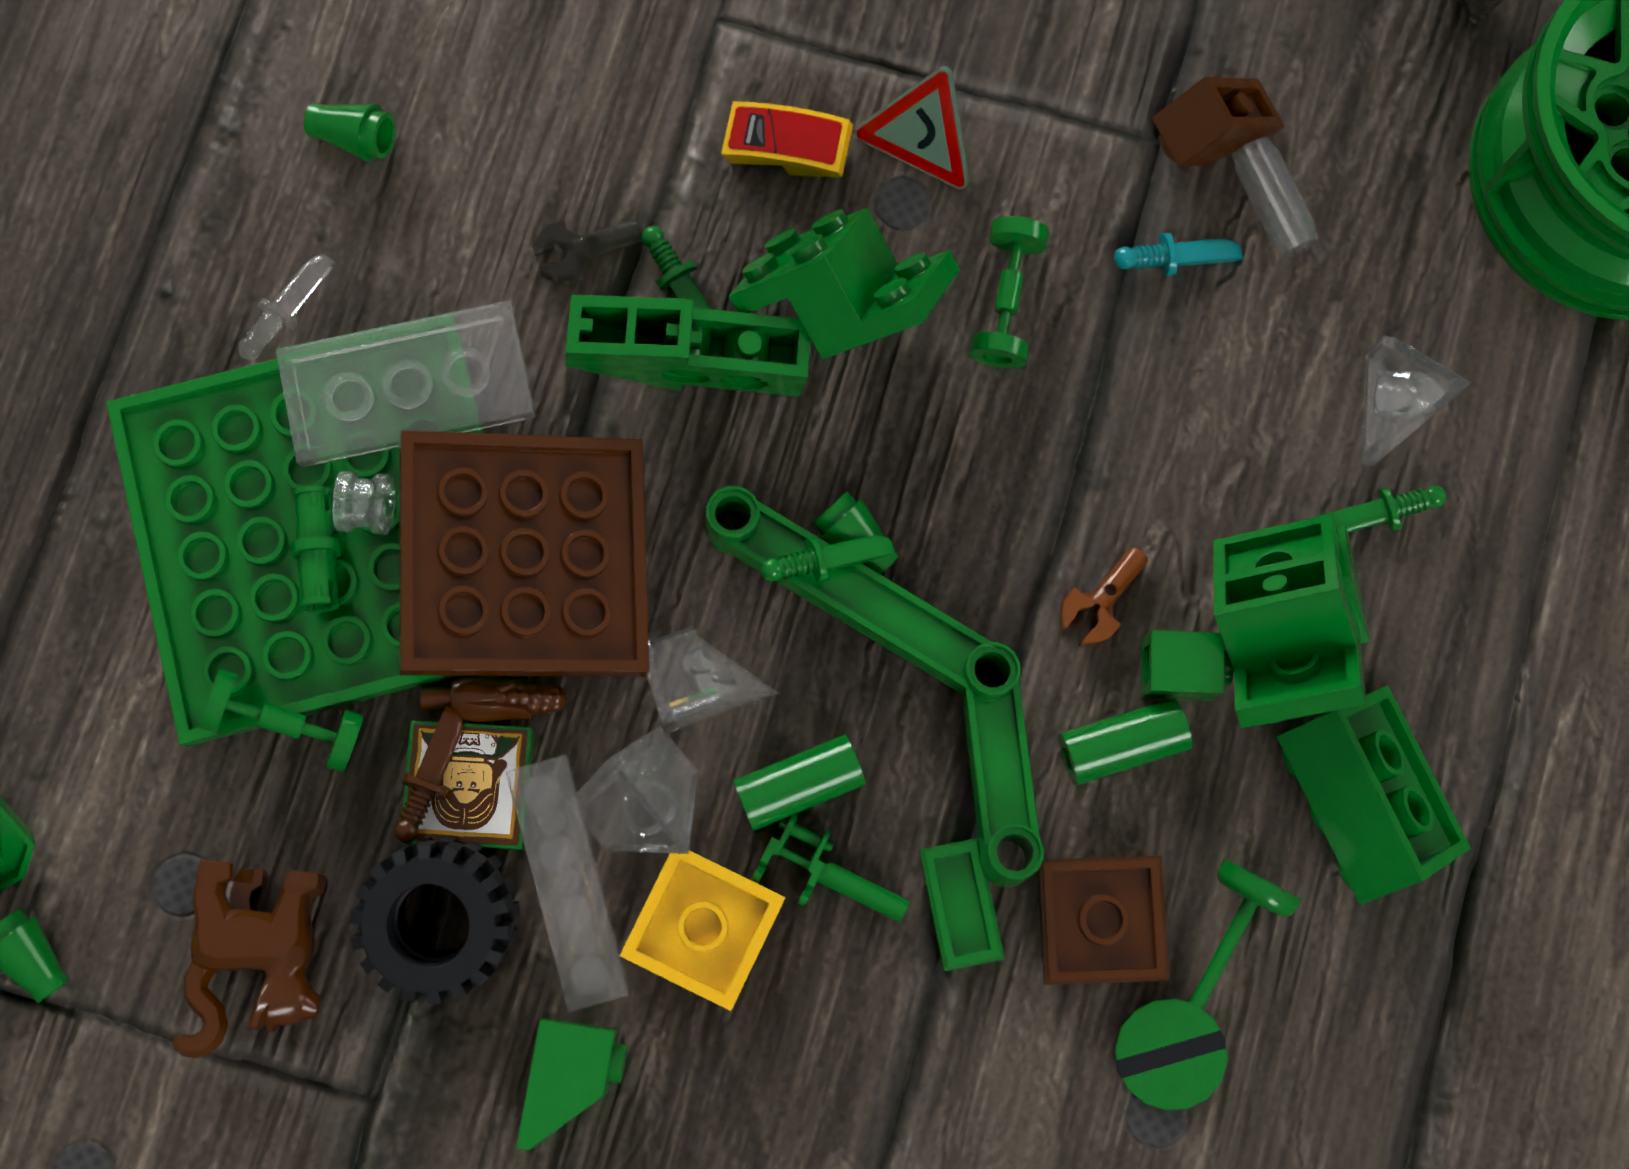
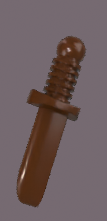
M449 706L445 707L416 776L406 772L402 784L412 787L413 790L409 792L411 796L407 797L409 801L405 802L406 808L403 807L402 809L404 813H400L401 820L394 829L396 838L401 842L409 843L416 839L419 833V826L423 825L422 819L426 818L424 814L428 813L429 810L427 808L431 806L429 802L433 801L431 797L435 796L445 800L449 788L441 786L440 782L463 728L462 714Z

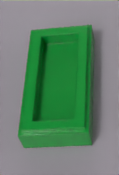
M979 838L920 849L918 852L943 971L1004 960L1005 957L989 881L980 865Z

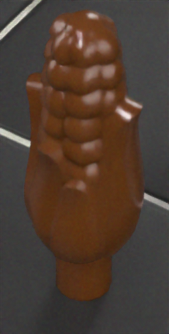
M463 676L455 679L451 686H422L420 691L421 710H444L446 706H449L462 714L463 721L470 723H488L514 719L530 720L532 715L560 711L567 703V695L562 687L536 682L530 683L528 677Z

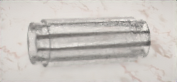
M1263 137L1237 150L1232 156L1236 164L1235 170L1274 249L1279 250L1282 258H1288L1316 244L1320 240L1316 233L1317 226L1277 146L1272 144L1269 137Z

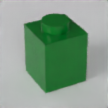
M1151 630L1141 639V698L1213 701L1224 694V686L1232 684L1234 669L1227 650H1224V641L1221 633Z

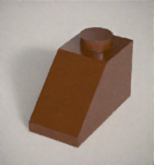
M1204 77L1152 117L1160 132L1159 142L1163 151L1179 167L1209 165L1269 137L1285 127L1259 79Z

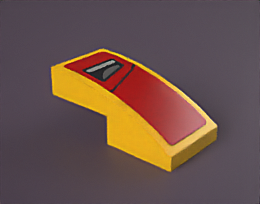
M733 101L721 154L730 164L782 166L790 176L842 178L853 124L850 119L814 110L768 103Z

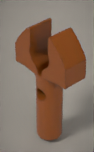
M1130 547L1095 591L1082 593L1074 587L1060 604L1059 624L1061 632H1064L1078 612H1087L1094 607L1096 609L1094 614L1095 626L1081 641L1079 646L1087 647L1107 642L1121 625L1120 622L1113 618V605L1147 564L1148 558L1146 554L1136 547Z

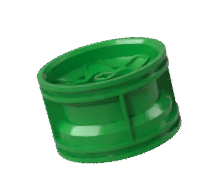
M1564 0L1543 27L1535 44L1527 49L1510 66L1489 93L1481 107L1469 146V185L1473 204L1488 239L1502 259L1517 275L1544 296L1563 306L1581 313L1615 320H1629V214L1626 213L1629 211V0ZM1614 47L1615 63L1590 57L1599 51ZM1597 113L1604 116L1610 126L1602 123L1598 119ZM1568 142L1575 150L1585 155L1579 165L1572 155Z

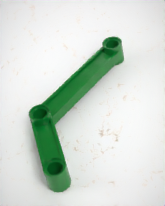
M726 486L717 490L710 497L706 506L705 533L709 543L717 551L731 554L761 572L760 568L765 560L769 558L778 559L782 555L802 552L806 550L805 540L817 537L757 501L756 497L749 490L739 486ZM726 511H736L745 516L748 523L741 529L728 530L723 528L716 518ZM817 537L820 547L830 545ZM862 563L827 571L829 580L818 583L814 578L813 572L785 580L781 578L776 581L961 693L982 871L990 882L1001 887L1019 885L1033 875L1043 861L1044 847L1039 837L1019 683L1021 673L1020 662L1015 652L1004 644L988 640ZM986 663L995 666L1002 675L1003 685L999 687L983 685L975 675V666ZM1010 841L1020 846L1025 855V865L1022 870H1009L999 862L997 846L1000 842Z

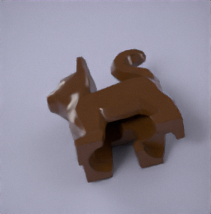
M200 859L193 894L195 926L190 946L192 961L184 976V999L193 1012L202 1019L203 1026L198 1033L176 1036L173 1040L174 1050L184 1057L199 1058L210 1055L223 1042L228 1029L225 1006L208 988V983L214 973L222 971L252 970L266 973L267 977L254 1002L249 1020V1028L260 1030L266 1025L267 1031L274 1033L277 1025H296L302 1020L315 1018L318 1015L322 1006L321 997L312 989L307 975L315 948L310 907L312 899L324 893L327 882L326 876L319 873L290 870L273 912L253 911L252 902L255 892L266 887L267 871L257 868H240L232 880V863Z

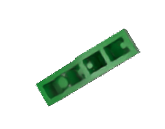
M571 295L565 367L675 391H682L683 385L799 397L808 378L811 338L799 318L693 307L694 300L683 298Z

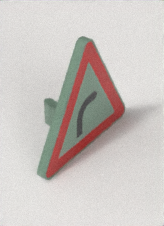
M947 66L938 68L859 124L854 131L857 140L956 189H964L969 183L953 72Z

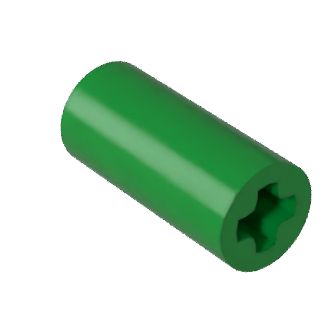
M1175 698L1058 734L1061 755L1068 775L1075 786L1192 749L1190 728L1184 711Z
M846 734L733 780L753 831L866 785L862 769Z

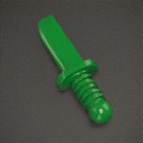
M657 226L647 227L642 233V242L646 247H649L650 250L648 252L652 254L651 257L655 259L654 262L658 264V268L664 274L663 277L655 281L659 289L662 291L669 286L676 298L694 300L693 307L711 309L690 276V273L698 269L693 260L691 259L681 264L682 261L678 259V255L675 254V250L672 249L669 240H665L663 231Z
M1431 485L1425 490L1421 488L1413 490L1412 493L1406 492V494L1403 493L1400 496L1395 495L1393 497L1389 487L1377 490L1380 499L1327 514L1332 513L1336 527L1346 525L1348 533L1388 522L1390 530L1394 531L1402 528L1400 517L1403 518L1405 515L1410 516L1411 514H1417V512L1428 511L1430 507L1438 508L1442 506L1446 501V492L1438 485Z
M880 535L865 536L820 547L817 537L805 540L806 550L786 554L785 556L782 555L778 559L769 558L762 563L760 569L762 577L769 582H776L781 578L785 580L813 572L814 578L818 583L829 580L827 572L829 570L888 557L896 553L892 541Z

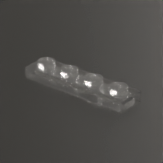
M568 755L505 771L568 1012L629 996V987L621 957L619 956V949Z

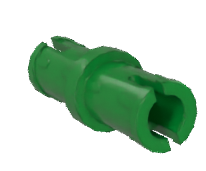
M324 485L301 486L293 491L297 529L296 540L291 543L292 557L297 559L299 570V609L301 611L308 610L311 613L329 612L340 607L336 568L337 557L342 554L341 541L335 538L333 516L334 490L331 487L325 488Z

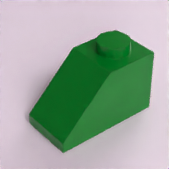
M549 1017L540 1019L516 1149L529 1151L609 1092L611 1082H622L628 1045L618 1044L620 1029Z

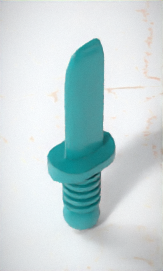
M1171 233L1159 234V244L1139 245L1132 248L1122 247L1114 254V263L1120 269L1162 266L1164 276L1176 275L1177 266L1233 262L1243 259L1242 249L1235 241L1212 239L1174 243Z

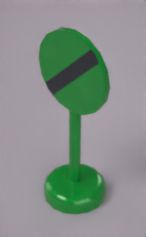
M1226 858L1223 859L1218 869L1217 878L1222 885L1244 897L1190 1001L1176 997L1153 999L1134 1009L1121 1025L1115 1044L1117 1070L1128 1090L1145 1104L1166 1111L1189 1109L1208 1099L1222 1082L1228 1062L1226 1041L1215 1019L1204 1011L1203 1008L1257 906L1259 905L1276 915L1289 917L1295 913L1302 901L1301 898Z

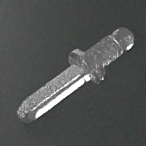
M322 254L314 256L301 267L273 303L264 297L260 300L257 307L265 313L251 327V331L247 332L248 336L239 343L238 351L243 358L253 360L259 357L262 349L271 343V339L275 338V335L279 333L278 330H281L282 326L292 331L297 327L299 321L293 316L335 265V261Z

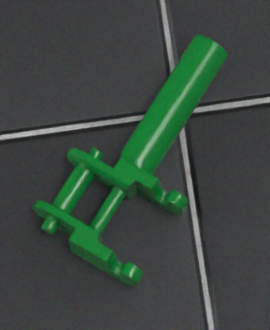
M797 814L792 815L789 822L781 820L778 826L784 830L779 841L773 837L771 838L751 881L758 884L772 856H782L806 868L811 874L797 904L805 907L817 882L898 923L902 921L910 904L909 900L832 862L826 864L818 860L823 850L830 853L834 844L828 842L832 831L827 830L822 837L796 824ZM790 835L817 848L811 860L784 847Z

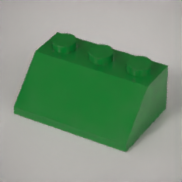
M1388 685L1367 694V705L1328 712L1276 736L1283 749L1282 756L1285 766L1297 778L1310 804L1312 820L1316 827L1325 834L1338 860L1339 874L1343 882L1353 890L1359 905L1422 882L1471 849Z

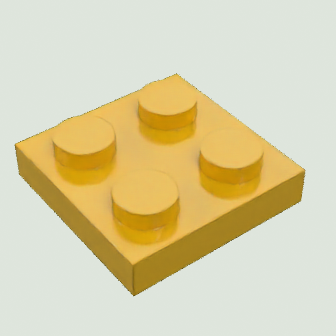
M674 844L619 956L732 1011L786 897L680 845Z

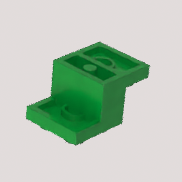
M868 207L847 216L843 209H840L820 218L812 225V230L798 235L795 229H790L765 244L767 253L748 264L742 270L745 278L729 294V298L737 312L750 313L788 298L822 359L922 324L960 269L950 250L929 258L925 252L916 253L897 264Z
M1332 513L1213 540L1214 617L1234 669L1235 712L1241 728L1278 723L1283 720L1367 705L1359 624L1341 570L1338 531Z

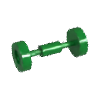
M1002 216L992 221L989 242L994 247L1009 252L1010 257L1008 268L1002 270L1000 274L994 311L999 314L997 331L976 333L971 338L969 357L978 363L1005 369L1021 368L1027 363L1029 344L1019 337L1009 335L1008 330L1011 316L1017 315L1023 284L1024 274L1019 271L1021 255L1039 254L1044 252L1047 247L1049 229L1037 220L1021 216Z
M219 668L198 725L199 728L217 733L224 711H232L258 720L256 726L295 739H299L300 734L331 743L325 768L341 773L344 772L353 751L363 715L345 709L337 730L334 732L306 723L307 716L268 703H264L263 708L229 698L238 674Z

